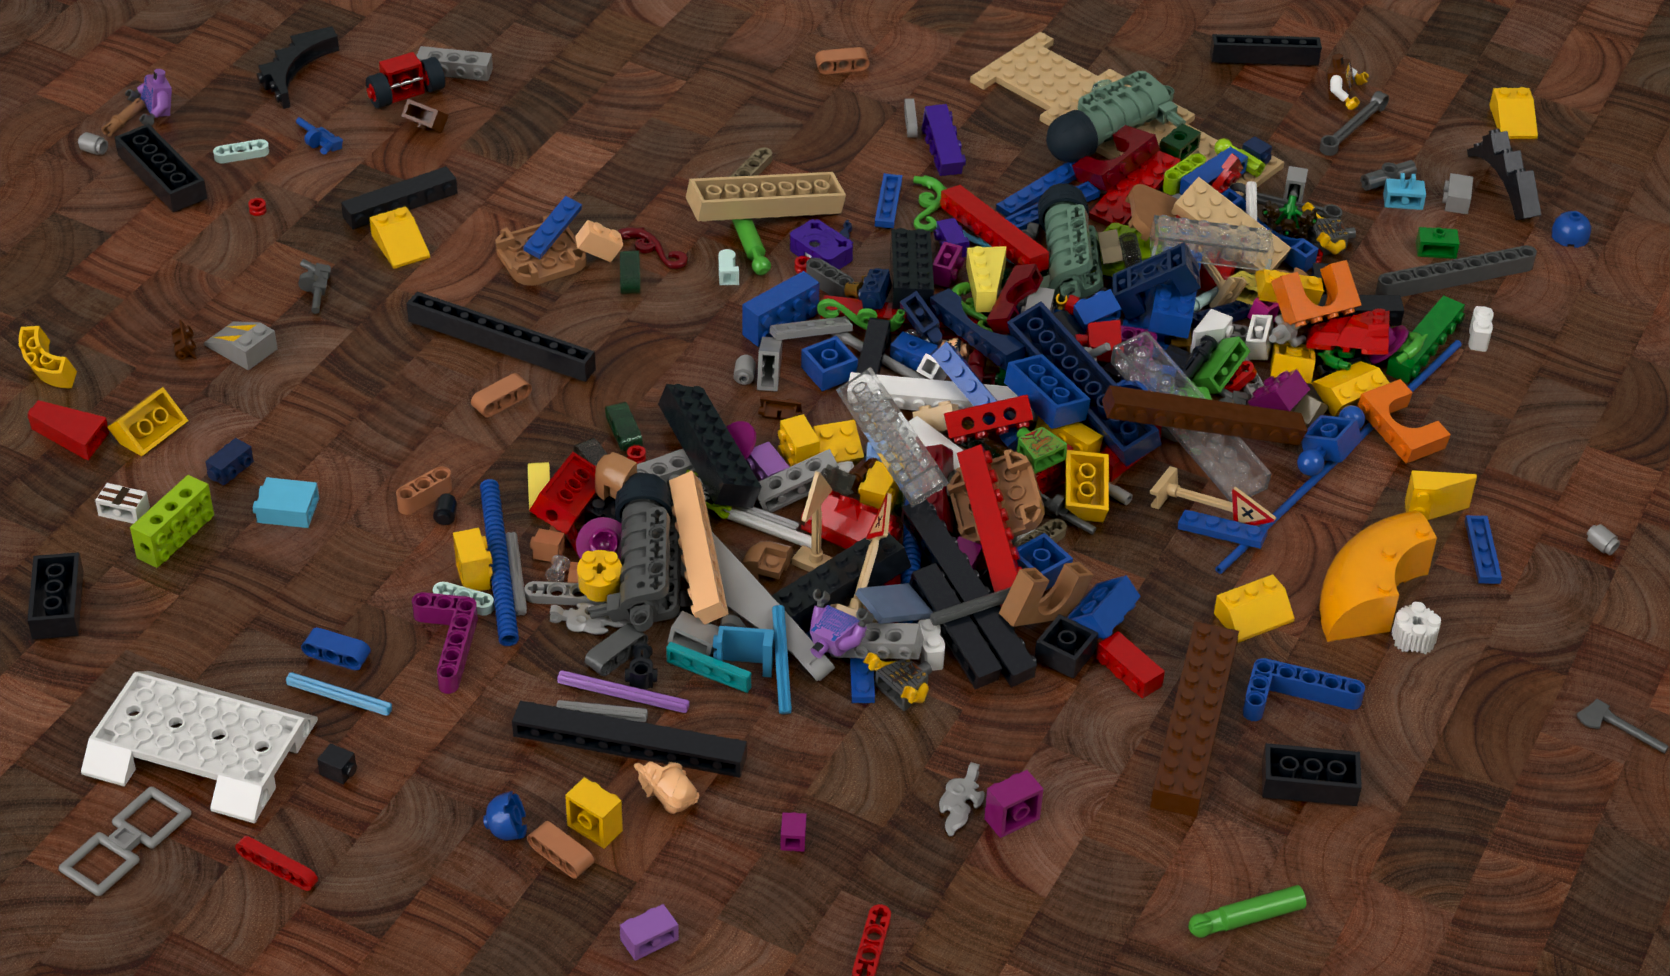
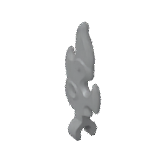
M577 603V610L573 608L564 610L558 605H551L550 622L559 623L562 620L566 621L568 629L573 632L584 631L590 634H604L608 632V629L604 626L623 627L631 623L627 619L613 622L610 616L591 619L588 614L589 607L595 605L590 603Z
M971 762L965 779L954 778L946 784V792L940 799L939 809L941 813L950 811V815L945 822V830L949 836H954L955 831L964 826L968 820L971 808L965 802L966 800H972L974 808L980 807L983 803L984 791L977 792L976 789L979 788V785L975 782L980 774L978 771L980 764Z

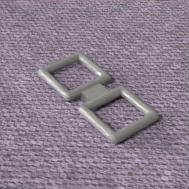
M153 786L148 787L112 819V824L118 828L109 837L102 832H97L60 864L59 871L96 896H101L139 862V856L131 852V850L140 842L150 849L155 848L191 816V810ZM150 798L156 799L178 813L152 838L125 821ZM100 843L126 861L98 885L72 867Z

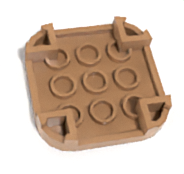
M1136 184L1125 199V202L1130 203L1132 218L1128 222L1129 227L1138 230L1142 234L1140 238L1146 242L1152 236L1177 246L1175 244L1174 231L1175 216L1171 214V211L1178 199L1149 186Z
M549 215L543 216V222ZM542 223L510 232L506 227L501 230V234L495 239L497 256L512 278L523 285H538L579 272L586 266L587 252L577 248L576 238L569 229V225L541 259L523 250L526 242Z
M1010 449L1004 450L1005 455L994 458L993 463H990L992 470L996 471L998 477L996 486L997 489L1000 488L1004 498L1001 504L1002 508L1005 507L1009 516V520L1006 521L1007 526L1011 527L1014 537H1017L1037 528L1042 522L1045 512L1036 475L1026 455L1013 452ZM961 467L955 469L957 472L951 478L950 483H947V491L950 494L959 527L957 529L962 538L981 545Z

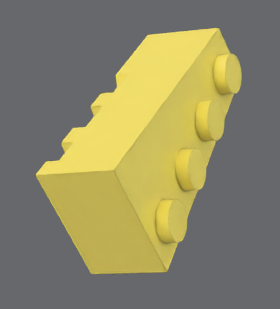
M976 246L967 248L966 269L976 312H991L999 297L1006 264L1007 246Z

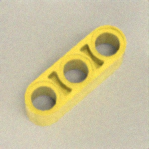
M549 462L528 463L529 510L539 493L550 481Z

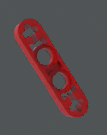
M244 836L235 845V849L241 857L302 890L310 891L318 882L317 875L310 868L249 836Z
M874 905L869 910L853 966L852 976H862L863 968L867 969L866 976H876L891 922V911L885 905ZM879 915H883L880 925L876 924V918ZM870 933H878L881 938L871 940L868 938V935ZM870 952L876 957L872 960H866L862 955Z

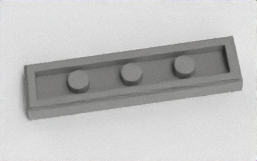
M846 316L770 326V334L775 340L853 331V324Z

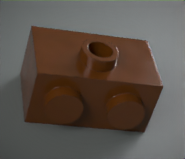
M407 99L401 116L416 122V126L427 130L429 127L443 132L449 115Z

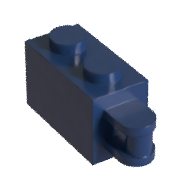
M915 291L901 300L900 309L905 311V317L921 339H928L930 343L939 346L942 343L940 322L919 293Z

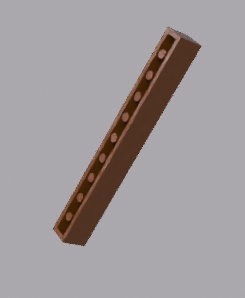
M1109 385L1102 399L1108 419L1292 445H1300L1308 431L1302 414L1298 412Z

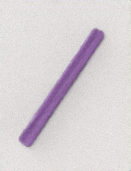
M561 670L557 677L559 684L681 713H687L689 709V700L564 670Z

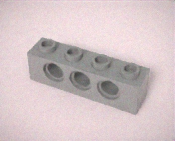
M420 46L417 58L420 61L436 57L444 70L445 77L488 81L493 69L492 53Z
M684 449L637 464V473L655 474L662 478L669 488V480L685 474L687 470L697 473Z
M828 449L759 481L762 488L757 498L763 510L772 513L808 496L815 471L820 472L829 485L841 481L843 476L831 450Z
M870 623L865 625L867 627L865 636L858 647L850 649L838 657L830 654L831 657L863 659L871 652L881 659H919L924 638L919 623Z

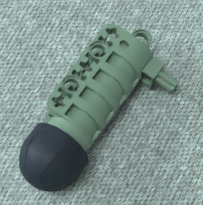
M1137 71L1080 97L1077 106L1078 110L1065 113L1057 117L1050 124L1046 143L1051 154L1058 160L1077 162L1085 156L1093 155L1099 145L1112 140V135L1125 125L1138 128L1145 122L1157 119L1162 124L1170 121L1178 127L1182 123L1185 124L1186 121L1176 114L1178 106L1172 102L1174 89L1163 85L1146 71Z
M1064 183L1050 186L1042 194L1038 203L1039 224L1046 232L1047 250L1049 251V275L1043 277L1039 287L1055 289L1054 299L1059 294V300L1065 301L1066 295L1069 298L1070 294L1083 299L1104 287L1098 233L1094 226L1088 225V203L1078 187Z

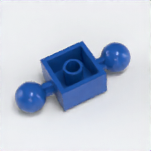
M1350 405L1344 407L1338 417L1320 415L1307 429L1308 431L1301 441L1303 452L1300 453L1297 459L1299 470L1307 476H1314L1323 470L1325 461L1342 463L1362 441L1359 429L1365 423L1364 412L1359 407Z

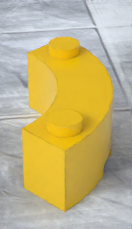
M40 326L21 327L19 347L23 358L34 373L51 386L72 388L77 371L68 358L49 354L50 339Z

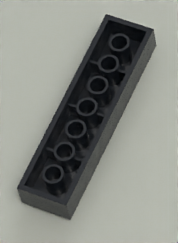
M666 384L658 405L714 504L753 508L762 486L704 388L699 386H683L681 384Z

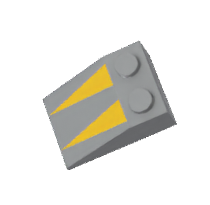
M233 321L204 342L206 347L247 370L253 368L278 349L275 330L260 322Z

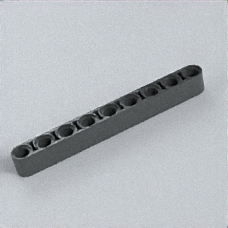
M1525 245L1384 273L1378 278L1375 294L1401 295V297L1528 272L1533 269L1537 250L1532 246Z

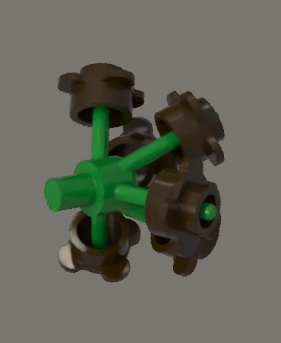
M1289 195L1288 204H1284L1283 208H1279L1276 203L1272 204L1270 200H1267L1265 207L1262 209V214L1268 221V223L1264 222V224L1279 234L1281 232L1283 236L1299 239L1306 238L1307 232H1309L1308 228L1316 224L1318 220L1316 216L1317 209L1314 208L1312 211L1307 209L1301 212L1297 210L1298 206H1295L1297 196ZM1297 215L1301 216L1300 223L1304 225L1299 226V218L1297 217Z

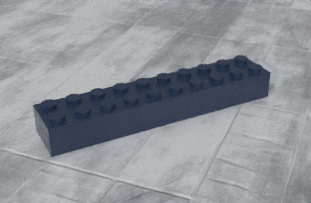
M1042 301L1007 322L1010 336H1013L1026 346L1025 354L1028 357L1043 354L1091 399L1085 421L1094 431L1104 436L1103 441L1126 467L1161 445L1159 430L1155 425L1108 419L1106 417L1102 399L1109 385H1118Z

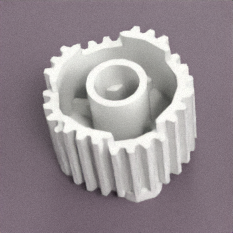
M1413 602L1409 607H1402L1396 613L1393 624L1392 636L1393 640H1395L1394 646H1398L1397 649H1402V652L1411 650V652L1416 651L1418 653V651H1421L1420 653L1427 654V652L1433 650L1434 644H1436L1441 625L1440 616L1434 614V611H1430V608L1426 609L1422 602Z

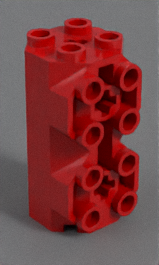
M832 489V492L821 504V538L847 549L867 536L879 509L860 503L859 500L841 495L840 492ZM890 514L888 532L898 541L902 535V529L898 528L899 523L896 522L898 517ZM812 516L805 522V525H801L802 530L811 534Z

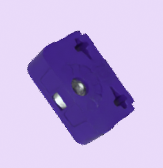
M818 219L809 220L790 233V251L798 257L820 258L837 269H841L853 261V242Z

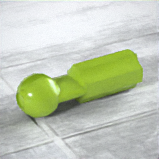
M1219 139L1215 143L1214 149L1217 155L1232 147L1248 156L1246 171L1256 178L1265 169L1266 164L1243 149L1233 146L1228 139Z

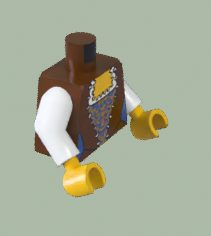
M1334 54L1332 56L1327 72L1329 100L1345 101L1347 108L1353 110L1360 104L1357 97L1349 98L1354 78L1357 85H1362L1368 82L1365 79L1369 78V75L1366 72L1358 74L1357 70L1352 68L1351 60L1343 59L1342 54Z

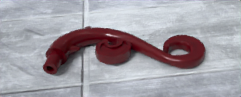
M625 227L617 230L621 234L622 240L640 238L635 241L636 251L646 254L656 250L659 258L668 268L681 269L687 265V255L681 251L669 252V259L677 258L678 260H668L659 240L653 234L644 230V227Z

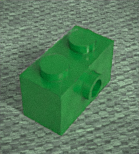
M1418 228L1416 237L1417 257L1457 258L1460 245L1458 229Z

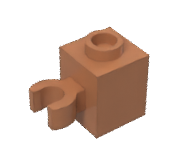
M550 526L549 530L539 528L536 536H532L530 541L533 559L559 563L564 552V533L559 532L553 526Z

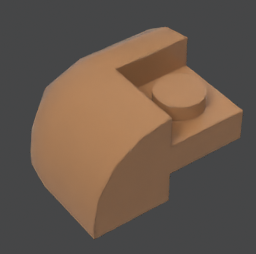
M614 452L602 456L595 469V491L597 495L603 500L608 496L616 499L617 491L623 487L632 475L637 473V462Z
M760 541L746 551L741 563L757 580L760 575L779 579L783 570H787L792 560L793 548L792 546L773 541Z

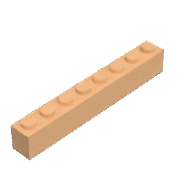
M689 471L669 480L674 505L671 508L677 520L674 523L675 528L680 535L678 544L683 551L681 559L686 567L684 575L690 586L687 591L693 601L691 610L694 617H699L705 625L729 613L702 483L693 471Z

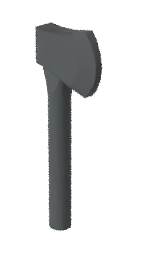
M1596 699L1577 713L1578 720L1587 727L1600 729L1601 722L1606 721L1664 754L1669 749V746L1617 717L1609 710L1610 706L1599 699Z

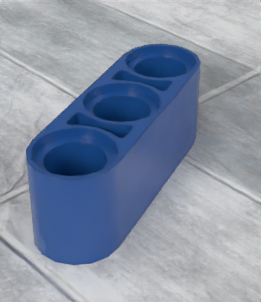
M317 627L312 629L301 645L302 651L307 656L351 670H359L371 653V648L364 641Z

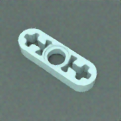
M258 139L217 146L213 150L214 160L217 163H229L264 157L269 154V145L266 140Z
M439 582L433 586V593L467 596L475 599L478 615H489L494 611V599L490 594L449 582Z

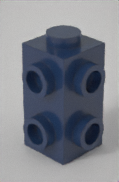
M870 269L867 277H864L863 286L859 289L858 293L863 308L883 309L892 287L889 269Z
M234 438L205 461L208 477L222 485L227 484L254 462L252 447Z

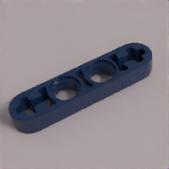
M1235 301L1210 309L1233 317L1232 322L1248 318L1252 305ZM1210 309L1193 313L1191 327L1195 329Z

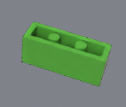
M1240 336L1222 339L1217 349L1212 352L1209 360L1203 364L1192 381L1197 384V387L1208 388L1210 394L1220 393L1250 353L1249 348Z

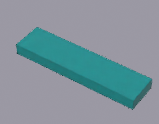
M669 642L666 646L667 663L746 693L751 689V672L673 642Z

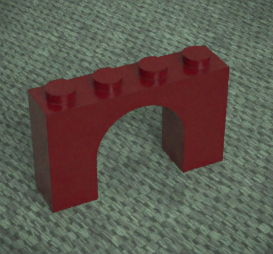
M1127 125L1123 126L1112 135L1117 151L1123 152V154L1110 160H1097L1089 156L1081 158L1072 165L1077 181L1081 183L1089 181L1096 188L1108 191L1160 151L1156 135Z

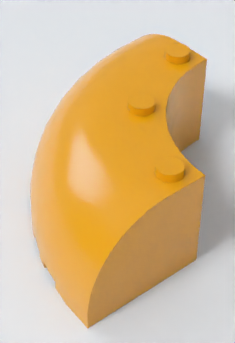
M1414 510L1400 513L1371 524L1350 539L1335 556L1327 570L1322 585L1319 605L1322 629L1327 642L1391 632L1399 598L1396 587L1402 582L1406 583L1409 580L1428 575L1437 537L1428 520L1421 512Z

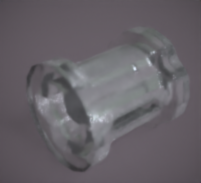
M561 555L553 556L551 567L545 573L546 579L549 582H563L565 579L564 573L570 568L569 559Z

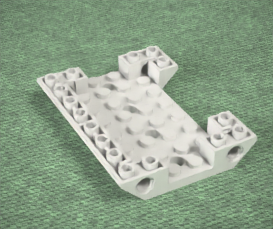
M137 671L133 673L90 736L81 773L85 776L125 787L136 770L133 758L135 757L214 779L217 782L210 807L211 811L255 823L276 789L275 773L289 751L293 753L299 752L318 718L313 715L159 673ZM139 712V714L135 716H129V714ZM178 723L182 724L180 727L177 728L171 727ZM220 735L225 736L220 740L214 739V737H219ZM263 747L268 748L266 751L263 752L257 751V749H261Z

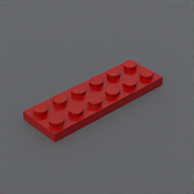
M1162 151L1157 152L1109 189L1091 209L1089 219L1109 226L1111 223L1128 225L1132 215L1130 203L1125 202V199L1133 186L1143 184L1159 190L1164 183L1165 172L1181 162V159Z

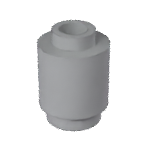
M85 132L78 139L79 148L83 151L100 155L105 154L108 149V141L104 137Z
M742 355L736 360L733 377L737 383L747 385L754 380L756 363L753 357Z
M1602 524L1593 525L1587 532V541L1602 553L1611 555L1620 545L1618 537Z

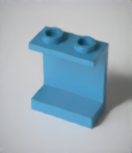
M719 626L718 635L713 637V648L717 649L714 650L713 658L720 661L763 663L762 677H772L774 630Z

